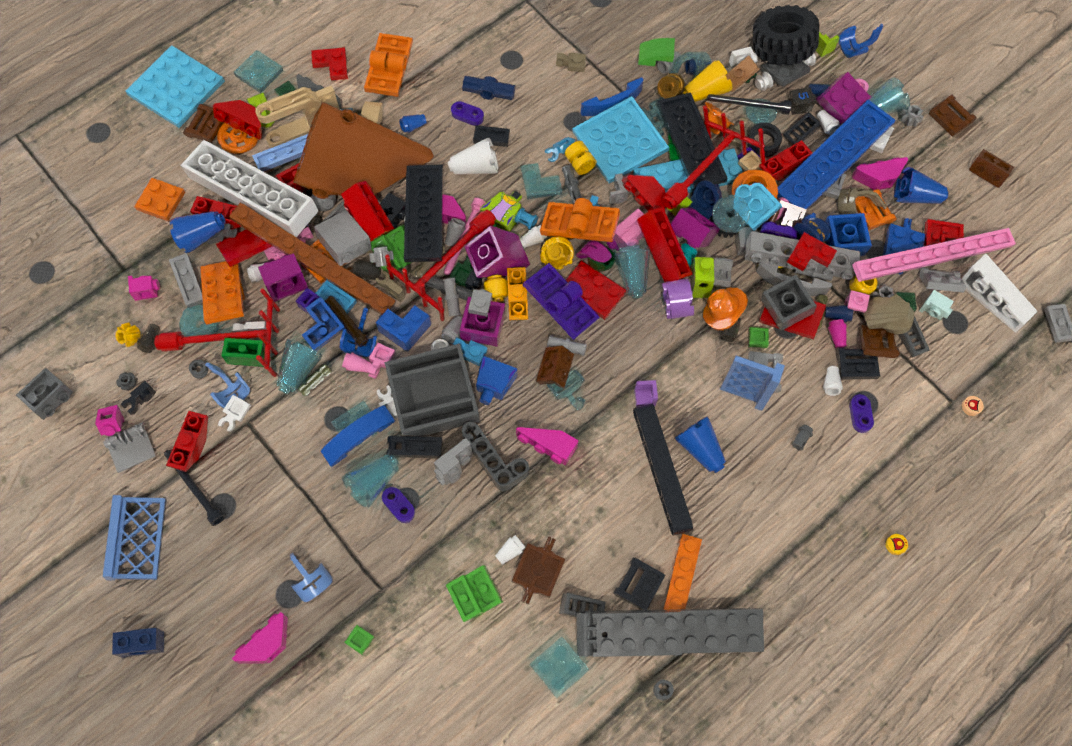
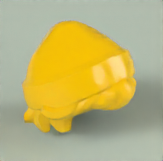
M560 236L552 237L542 245L540 261L545 265L550 263L555 269H563L564 266L573 263L574 249L568 239Z

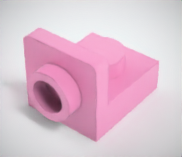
M851 290L845 299L844 305H847V308L853 311L865 313L870 295Z

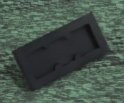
M475 125L473 144L490 138L493 146L508 147L510 129Z

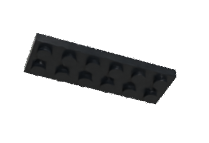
M691 92L658 100L657 103L687 178L715 149ZM719 157L691 184L693 191H695L696 186L701 181H709L713 184L727 182L728 178Z
M443 164L406 166L404 262L442 261Z

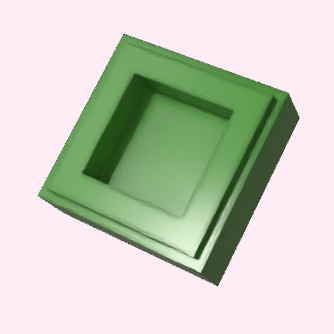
M750 327L749 347L768 348L769 328Z
M356 625L344 643L363 655L375 637Z

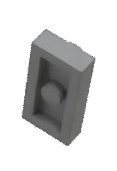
M1066 305L1047 306L1044 311L1055 343L1072 341V322Z

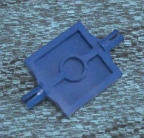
M909 218L904 219L903 227L890 224L887 230L883 256L923 247L925 234L912 230V219L909 220Z

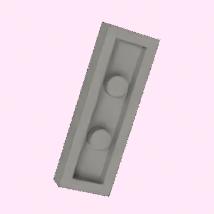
M185 253L169 259L187 308L203 303L202 290L188 254Z

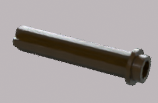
M329 296L325 303L355 340L354 344L359 347L366 345L369 341L367 334H363L333 296Z

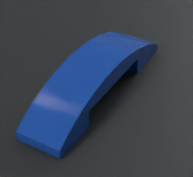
M641 77L627 83L626 91L603 101H599L596 96L582 102L581 115L596 116L631 96L635 99L642 91L644 79Z
M383 405L343 429L324 446L321 453L330 467H333L348 456L346 453L375 432L383 431L396 420L387 407Z

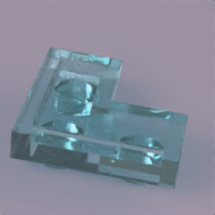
M538 163L521 166L527 200L562 194L559 175L541 178Z

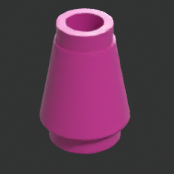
M843 319L829 322L828 330L835 348L846 347L847 324L844 323Z

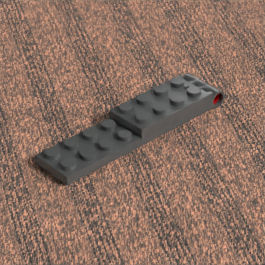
M762 608L576 612L578 656L682 655V653L764 652Z

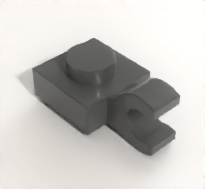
M224 224V229L207 240L206 243L221 242L224 236L234 238L236 237L237 229L231 230L230 224Z

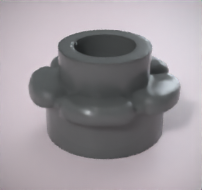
M131 372L121 373L116 381L117 386L121 387L122 390L133 389L136 385L135 375Z

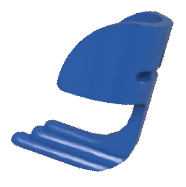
M880 24L879 27L873 30L870 38L861 44L856 42V26L844 30L839 36V44L843 54L847 58L867 53L869 50L868 46L877 41L883 29V24Z
M364 308L358 326L361 332L363 331L368 308ZM343 328L340 340L341 351L350 354L353 352L360 357H369L375 348L377 336L368 339L367 346H358L357 350H355V344L348 342L355 343V340Z

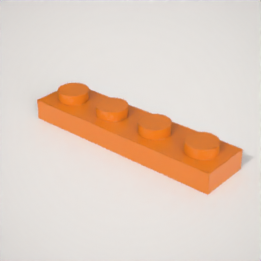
M686 534L681 535L663 610L686 609L702 539Z

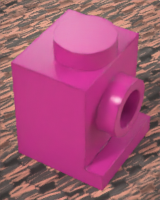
M146 275L139 278L128 276L129 293L135 301L158 297L157 290L160 289L158 279H153L152 276Z
M118 405L98 409L95 424L101 436H112L114 433L121 431L124 417ZM112 414L111 418H106L105 416Z

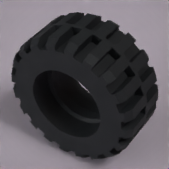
M798 5L775 6L773 9H767L754 22L753 50L762 61H767L768 64L773 65L774 63L777 66L787 64L789 66L793 63H801L802 60L809 59L818 48L819 19L811 10L808 11L807 8H801Z

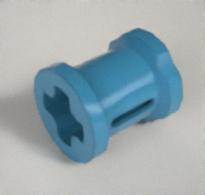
M521 208L515 217L517 224L521 223L527 226L529 230L538 221L537 215L533 216L527 213L524 208Z

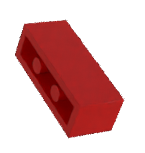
M366 181L357 182L341 193L345 205L349 207L354 220L369 236L370 242L394 229Z

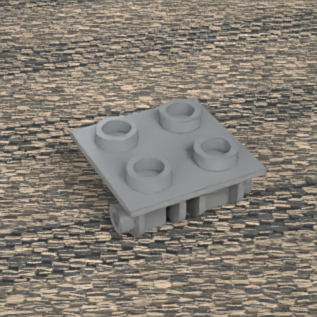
M143 422L107 437L103 441L104 446L110 451L118 473L156 456Z

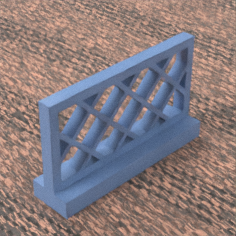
M735 356L720 390L757 402L755 409L762 411L779 385L785 365L777 363L774 368Z
M113 495L103 569L105 580H157L165 498H136ZM127 503H137L141 507L133 515L126 511ZM152 503H159V511L152 516L146 508ZM144 511L150 518L140 526L134 518ZM132 520L139 528L128 535L124 531V527ZM154 521L158 526L157 531L150 536L143 528ZM142 531L148 538L138 546L131 538ZM130 540L136 548L126 556L122 552V546ZM149 541H152L155 545V551L147 556L141 548ZM137 551H140L146 558L135 566L129 558ZM126 561L134 567L127 574H119L120 566ZM149 561L153 565V573L143 574L139 568Z

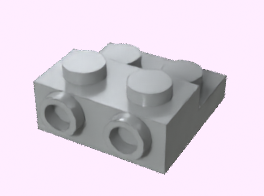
M466 438L434 462L435 477L442 486L458 481L462 474L460 465L464 466L471 460L473 456L471 443Z

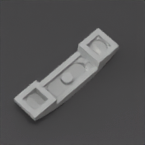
M759 263L756 270L759 276L773 286L791 278L790 276L778 273V266H771L770 264ZM814 278L812 283L800 280L810 296L827 295L832 287V283Z

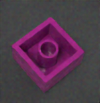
M849 72L840 75L816 101L828 114L837 119L839 125H841L871 96Z
M681 208L671 223L675 235L679 238H685L687 244L695 249L696 247H708L721 229L693 208Z
M294 253L284 255L280 259L266 262L258 267L264 284L274 302L308 288Z
M468 297L460 327L461 340H472L476 343L498 347L505 318V304L491 301L488 316L469 313L471 297Z

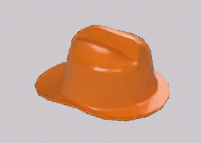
M706 102L705 105L709 109V121L722 126L721 113L723 112L713 104ZM726 116V124L728 128L731 124L734 125V123H732ZM710 127V131L716 135L721 132Z

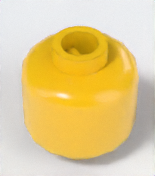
M501 275L487 277L483 284L484 290L492 293L494 302H504V298L508 297L507 280L502 278Z
M856 275L849 282L850 290L867 295L873 293L878 285L877 278L859 282Z

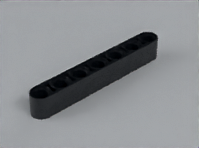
M652 403L633 408L635 422L671 534L675 536L693 531V523L655 407Z

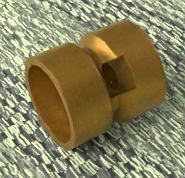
M670 73L659 80L657 85L658 93L665 99L677 96L683 91L685 81L680 74Z

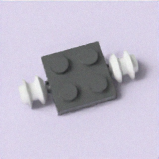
M813 54L809 59L802 60L798 64L793 63L789 66L787 64L777 66V64L773 63L772 65L768 64V62L761 65L762 76L757 75L755 79L757 89L765 91L767 87L771 88L773 80L783 87L810 73V66L815 65L816 56Z

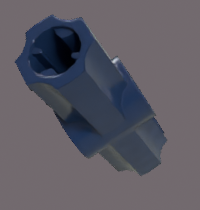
M464 76L462 91L480 94L482 98L492 100L494 97L513 100L516 85L498 82L496 78L486 76L484 79Z

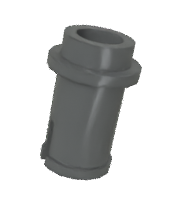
M802 425V427L798 428L799 432L791 444L797 450L802 451L809 437L813 436V429L808 425Z

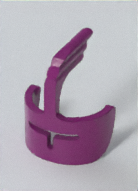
M614 239L613 242H606L610 249L619 251V247ZM595 240L588 241L576 254L577 258L584 259L588 256L597 262H606L612 257L609 250Z

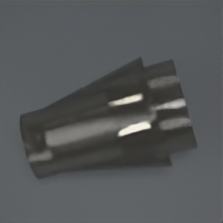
M149 324L148 328L137 340V348L142 352L152 353L156 349L155 336L159 334L160 327L155 324Z

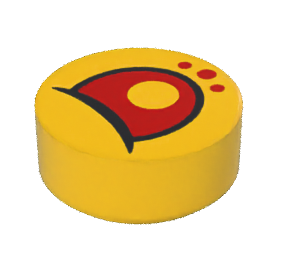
M893 534L886 540V548L893 555H901L908 549L907 539L903 535Z

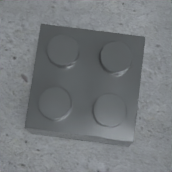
M797 275L771 287L762 294L761 301L780 331L814 314L816 309L815 302Z

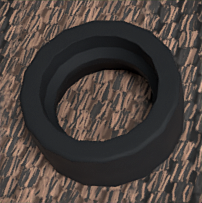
M762 122L752 127L748 137L755 140L754 137L758 135V129L762 128L763 134L769 135L775 142L774 145L764 147L765 157L773 156L777 153L782 142L780 129L771 123ZM747 143V146L760 156V148Z

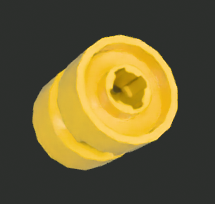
M583 141L572 143L565 151L566 158L578 175L588 173L597 163Z

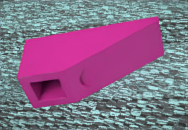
M516 428V436L519 441L524 444H531L538 453L549 455L550 459L557 464L562 463L566 466L578 447L579 441L560 430Z

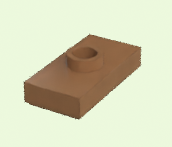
M749 55L726 74L727 80L730 79L732 82L731 92H734L760 70Z

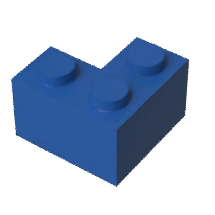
M319 297L305 308L316 324L303 333L302 336L313 351L316 352L342 333L345 327L322 297Z
M414 305L403 319L387 309L376 321L378 332L408 352L431 326V321L428 314Z

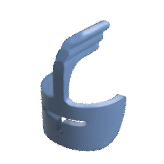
M209 362L205 364L206 367L219 375L228 385L226 390L210 394L219 406L225 408L232 395L241 400L248 396L250 388L239 372L235 373L237 380L235 383H232L228 375L220 367Z
M294 553L290 554V559L304 576L301 582L293 584L291 587L302 601L308 602L318 596L332 583V576L322 563L319 564L313 573L308 574ZM319 575H321V577H320L317 581L314 582V584H315L316 587H317L316 589H315L312 585H310L309 587H307L306 589L303 590V588H304L305 586H307L309 583H311L313 580H315Z

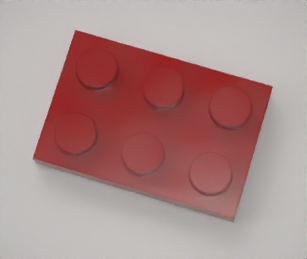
M583 261L578 264L566 279L567 282L575 281L580 285L583 292L581 296L583 300L604 320L627 291L600 272L593 270Z

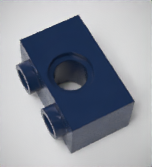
M158 628L113 633L112 655L123 658L164 653V631Z

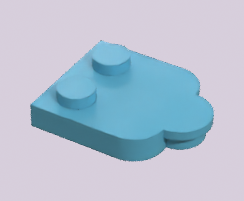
M754 183L750 186L743 184L737 187L735 191L736 198L733 202V207L736 213L753 231L782 208V204L761 183Z

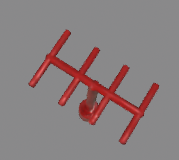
M704 105V124L710 138L711 127L723 132L724 140L683 183H674L663 195V205L670 210L676 208L688 196L687 188L726 147H729V144L735 138L741 140L743 155L747 154L746 142L760 148L761 163H764L765 145L763 129H758L759 141L745 136L743 120L739 122L740 133H737L727 128L725 113H721L722 126L709 121L708 108Z
M487 209L481 211L469 223L470 230L442 257V261H437L415 284L408 279L407 269L404 268L402 270L403 274L391 265L390 256L388 254L385 255L386 268L388 269L390 279L393 280L394 275L405 283L406 293L409 294L411 288L422 297L423 306L427 307V302L439 311L440 320L444 321L442 298L438 297V303L426 294L424 284L474 236H478L489 226H493L496 217Z
M262 288L260 292L267 300V315L262 310L259 311V315L266 321V329L184 336L179 331L166 332L155 336V347L157 350L167 352L182 350L186 344L224 341L225 338H260L265 344L264 359L260 355H257L256 359L264 366V369L273 377H276L277 373L270 367V351L274 355L278 354V351L271 344V332L273 330L275 333H278L279 329L272 322L273 308L276 312H279L280 308Z

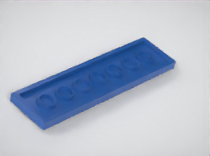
M868 99L778 187L777 196L787 199L790 204L808 209L894 125L896 120Z

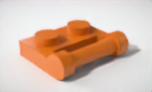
M879 189L873 191L881 197L882 193ZM865 196L856 197V209L858 213L865 214L868 231L885 224H891L897 220L888 207L886 209L879 207L885 216L883 217L870 198Z

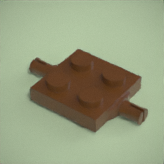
M548 537L544 547H536L527 543L512 579V583L522 586L526 590L521 600L523 603L526 600V604L529 605L533 593L541 594L548 598L552 594L565 562V558L551 551L556 541L554 538L551 541V537Z

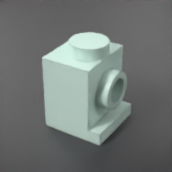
M933 290L919 311L921 313L926 311L930 316L939 320L943 317L947 319L953 310L950 307L954 301Z

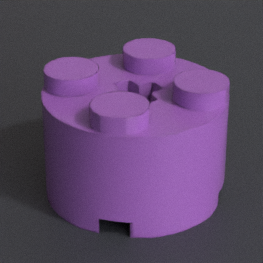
M688 279L662 283L667 319L694 316V305L691 306L693 296Z

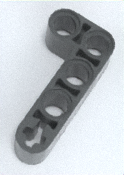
M467 422L463 425V440L466 438L471 443L472 453L498 490L507 491L528 477V461L523 458H517L505 465L476 423ZM468 431H471V433H474V435H475V440H474L473 436H472L470 433L468 434ZM481 445L487 447L483 452L477 450ZM490 461L498 463L494 468L489 467L487 464ZM523 466L525 471L519 473L515 471V468ZM501 477L509 479L505 484L500 483L498 480Z

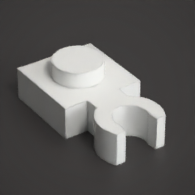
M265 321L233 324V332L266 329Z
M388 385L386 386L388 393L385 395L381 394L380 390H377L379 399L383 400L379 405L380 407L385 405L393 418L396 419L398 417L391 388Z
M232 395L223 410L227 416L220 419L218 425L222 427L225 422H229L227 431H233L235 420L241 422L251 405Z

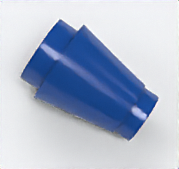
M424 114L408 115L399 119L401 130L404 133H410L427 123Z

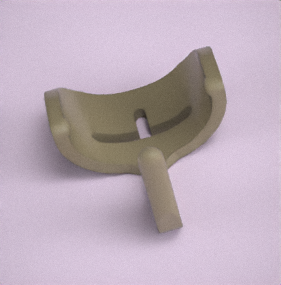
M862 186L842 189L839 193L838 210L842 215L858 214L855 199L858 196L868 197L876 206L883 207L884 209L887 208L878 193L865 190Z

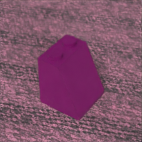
M489 226L464 246L478 278L494 275L507 276V268H527L530 266L519 236L493 226Z

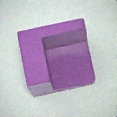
M656 380L637 381L634 389L636 407L651 403L655 407L658 400Z

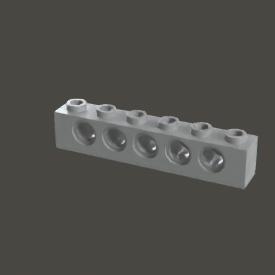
M751 231L746 240L745 260L797 269L787 263V260L799 240ZM830 246L836 249L837 252L828 267L810 259L804 269L808 273H819L846 280L852 279L856 275L852 264L860 261V251Z

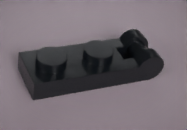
M387 437L389 449L386 450V457L440 458L442 455V437ZM402 444V449H396L397 445Z

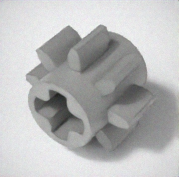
M908 105L900 114L903 116L901 122L907 126L916 127L918 122L921 123L924 118L921 115L923 110L917 105Z
M387 246L373 248L374 253L369 254L370 262H375L376 267L387 266L385 255L387 254L390 256V260H394L393 251H388Z
M886 284L881 288L877 286L870 297L891 298L894 296L893 288L886 286Z

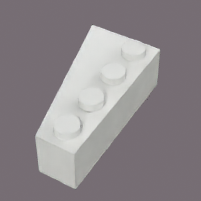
M987 254L983 255L962 278L966 285L965 290L1015 333L1038 312Z

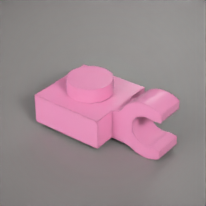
M377 343L369 357V361L372 364L368 369V376L376 379L380 368H386L384 362L392 360L395 350Z

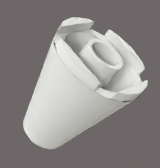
M486 138L451 156L450 161H448L450 172L453 171L454 174L498 173L496 154L490 148V146H493L491 139Z

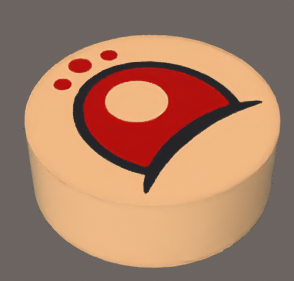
M969 396L962 402V410L969 416L978 415L984 408L982 400L976 396Z

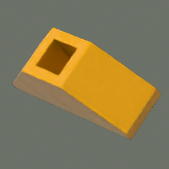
M526 267L507 268L509 321L528 320L527 289L523 286L526 281Z

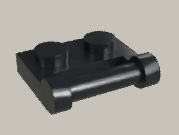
M836 348L841 380L879 379L878 356L863 355L862 349ZM845 356H868L869 359H846Z
M633 557L630 561L631 566L619 587L615 588L613 594L641 610H647L666 575ZM641 569L644 572L630 595L626 590L637 570Z

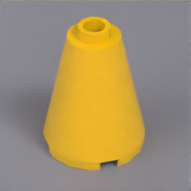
M715 60L683 88L684 92L682 94L691 92L694 101L697 102L707 99L709 94L721 95L732 90V82L730 79L727 80L726 74L728 73L719 60Z

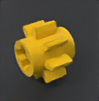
M130 322L117 327L115 333L116 340L120 344L125 343L126 347L138 343L141 336L139 328L136 325L131 326Z

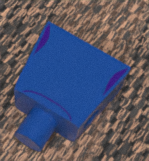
M483 356L476 382L477 391L482 393L479 401L485 405H490L493 397L502 400L518 376L517 368Z

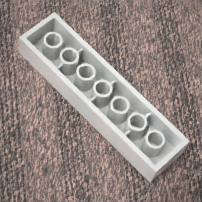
M205 140L181 164L187 176L193 181L236 205H239L240 202L295 237L301 233L318 212L311 197Z

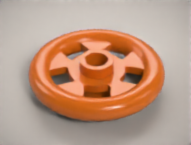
M223 123L218 130L217 140L223 150L232 154L248 152L255 147L259 140L255 137L247 138V133L235 128L230 133L226 132L232 127L226 123ZM228 138H230V140L232 141L229 144H227L225 141ZM237 143H245L243 146H237Z

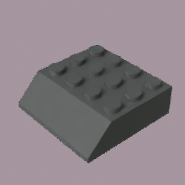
M460 344L384 362L402 435L426 436L461 427L467 422H480L478 408Z

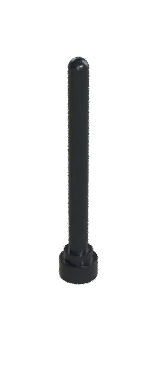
M715 94L707 96L709 101L775 109L785 115L790 114L792 101L789 100L776 103Z
M166 450L164 452V456L167 458V460L169 459V456L172 452L171 450ZM175 469L206 510L209 523L212 526L220 524L226 517L222 510L213 507L187 471Z

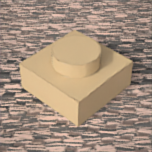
M750 151L739 160L738 164L745 171L760 169L761 159L756 153Z

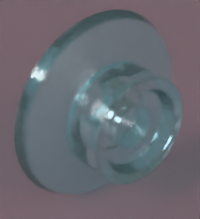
M755 99V100H761V101H768V100H765V99ZM747 106L746 114L755 124L762 122L771 123L777 116V110Z

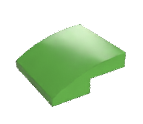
M658 38L641 43L638 65L655 66L656 60L673 62L675 38Z
M404 225L371 242L372 251L373 248L387 246L388 251H393L394 260H391V265L397 270L413 263L404 262ZM381 266L383 271L388 273L387 266Z
M485 565L446 584L463 622L469 621L503 603Z

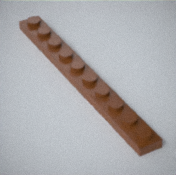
M240 202L229 216L232 221L284 254L290 255L294 253L297 262L379 314L383 315L387 309L391 310L395 305L396 300L344 267L339 266L330 258Z

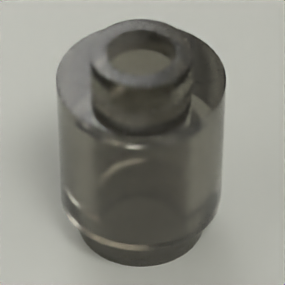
M359 260V262H354L353 274L361 279L376 280L377 277L381 276V266L376 267L375 262Z
M740 317L732 327L719 330L720 339L728 342L734 341L738 335L741 322Z

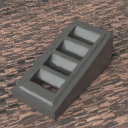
M914 316L910 331L898 334L912 357L930 351ZM916 338L917 342L912 343L911 340ZM920 344L921 348L915 350L914 346Z
M568 592L563 593L559 614L576 618L578 601H580L579 611H585L586 603H589L588 611H593L594 604L597 605L596 611H604L606 602ZM570 600H572L571 609L569 610Z

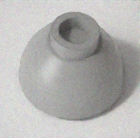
M312 193L311 198L318 210L329 211L335 206L336 195H329L326 199H320Z

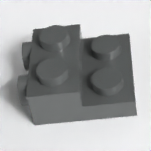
M45 367L16 396L44 420L55 413V409L61 403L67 402L73 391Z

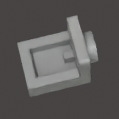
M622 173L615 175L614 187L616 191L610 193V204H621L627 201L628 191L624 188V183L621 181L624 178Z
M714 258L715 286L730 288L732 259Z
M484 289L473 290L468 309L469 313L488 316L490 304L493 301L492 293Z

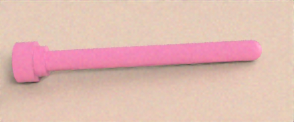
M474 198L471 204L472 212L465 225L466 229L459 240L470 230L469 223L480 213V208L486 204L484 200ZM461 250L448 261L444 269L445 275L451 274Z

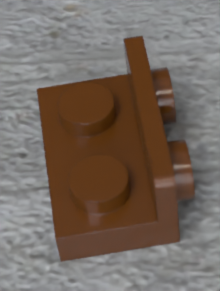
M983 149L969 168V171L1000 188L1014 169V166Z
M564 346L547 347L536 382L540 385L556 384L560 388H564L574 354Z

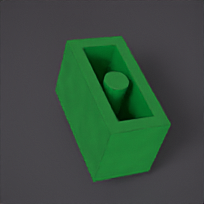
M225 338L221 356L228 365L264 367L256 359V356L260 355L264 359L265 344L261 340Z

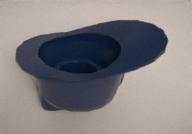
M709 181L698 183L692 195V203L689 205V208L695 209L704 217L710 219L716 206L722 200L720 185Z

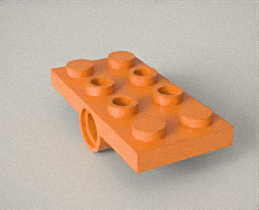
M379 33L375 50H372L370 53V68L364 85L365 92L399 96L413 38Z
M585 198L576 199L574 204L549 202L540 233L545 236L613 242L620 216V208L593 206L591 201Z
M226 261L201 266L203 315L206 325L243 317V300H245V295L241 284L239 263L232 267H229Z

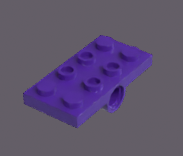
M550 263L523 284L528 292L573 340L600 318L581 297L583 292L580 285L575 281L567 282Z

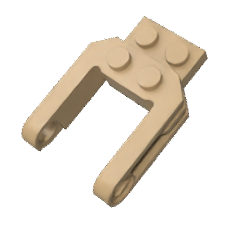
M332 85L316 92L311 91L310 88L302 87L259 104L255 112L258 120L262 123L273 122L300 110L304 114L303 118L269 132L266 136L269 147L273 148L308 134L314 115L322 102L339 109ZM265 110L270 111V114L267 116L261 115ZM275 136L280 137L279 141L277 142L271 141V139Z

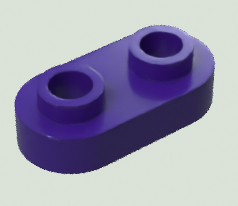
M461 101L455 102L451 106L452 117L473 126H478L484 121V113L478 107Z
M767 222L762 224L760 233L797 240L798 232L790 226L784 227L774 222Z
M855 395L849 403L852 425L857 432L867 433L874 425L871 403L865 395ZM858 401L863 402L864 406H861ZM862 419L866 420L867 424H864Z
M389 487L384 490L382 501L393 516L401 523L411 522L415 517V510L407 498L395 487ZM394 494L395 498L390 500L388 496ZM402 509L408 510L406 514H401Z

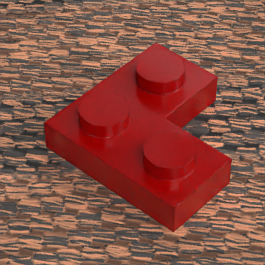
M345 47L311 50L313 68L329 67L331 81L348 79Z
M927 219L925 222L924 247L964 238V224Z
M804 232L787 263L801 271H804L810 259L828 267L837 250Z

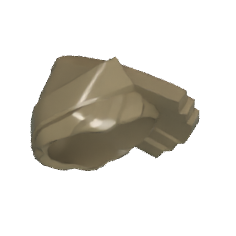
M897 294L891 298L874 297L872 301H869L867 311L863 313L869 329L882 328L894 334H903L910 331L914 320V310L910 307V303L905 302Z

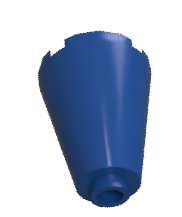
M906 167L901 172L904 175L901 179H897L894 188V197L898 199L896 201L899 203L941 204L948 198L949 194L946 186L911 167Z
M216 211L175 217L170 221V224H173V229L170 232L176 245L180 249L184 248L186 250L184 251L185 253H189L224 229L226 222L224 216Z
M708 416L675 437L676 441L709 472L714 471V473H717L725 467L723 464L726 460Z

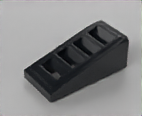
M808 112L785 132L783 137L794 145L801 140H806L820 128L821 123ZM803 126L807 132H804L800 127ZM796 130L802 134L801 137L795 132ZM793 134L798 140L795 141L789 135Z

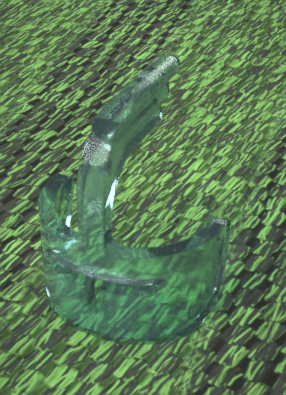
M704 51L687 52L674 61L670 73H678L683 62L694 59L696 62L694 77H696L712 63L711 58Z
M577 370L569 372L564 388L571 384L573 385L560 393L557 392L563 390V388L556 384H547V387L557 400L568 398L577 410L584 408L586 400L578 397L576 400L572 395L585 381Z

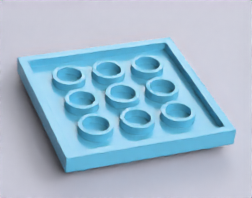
M171 45L125 92L129 97L180 128L197 111L198 105L203 104L225 81L222 76Z
M632 96L572 128L576 138L584 142L589 152L596 159L597 168L609 184L614 181L615 175L622 173L624 176L669 151L667 143Z

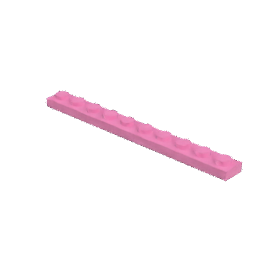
M1006 228L857 261L852 266L860 282L1010 248L1016 243L1010 229Z

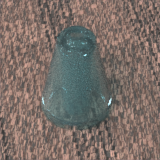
M895 77L888 79L869 99L888 115L902 111L910 106L908 93L904 94L902 90L904 85Z
M636 245L620 248L619 253L614 251V259L627 294L632 296L633 299L642 298L643 294L647 292L650 247L645 246V249H640V246Z
M287 339L276 382V385L279 386L278 390L288 395L290 392L294 393L323 356L322 354H317L316 356L317 351L298 342L291 344L292 340Z
M384 455L345 474L342 477L343 484L346 488H351L352 492L350 495L360 505L370 507L398 471L397 465L399 463L394 456Z

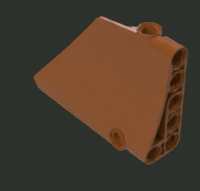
M322 102L312 120L293 183L307 189H313L312 193L315 197L326 199L329 195L341 196V193L355 183L366 181L372 187L374 195L405 178L406 166L425 165L434 158L431 149L349 109L340 110Z

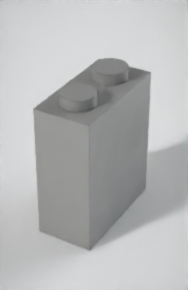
M347 210L314 226L317 239L339 266L372 249L369 236Z

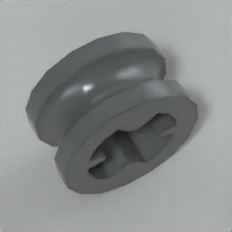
M198 359L190 363L189 371L193 377L201 379L208 374V367L205 366L204 361ZM197 366H200V367H201V368H200V369H201L200 372H197V371H196V370H197V369H196Z
M660 680L653 687V693L659 700H667L673 695L674 688L668 680ZM660 684L662 687L664 685L668 687L666 690L668 692L667 696L665 693L663 695L659 693L661 689L658 686Z

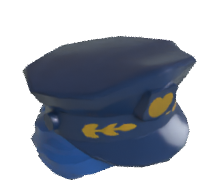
M815 213L808 214L801 221L802 223H796L794 229L798 232L797 240H800L804 232L821 242L828 240L831 236L828 224L824 220L816 218Z

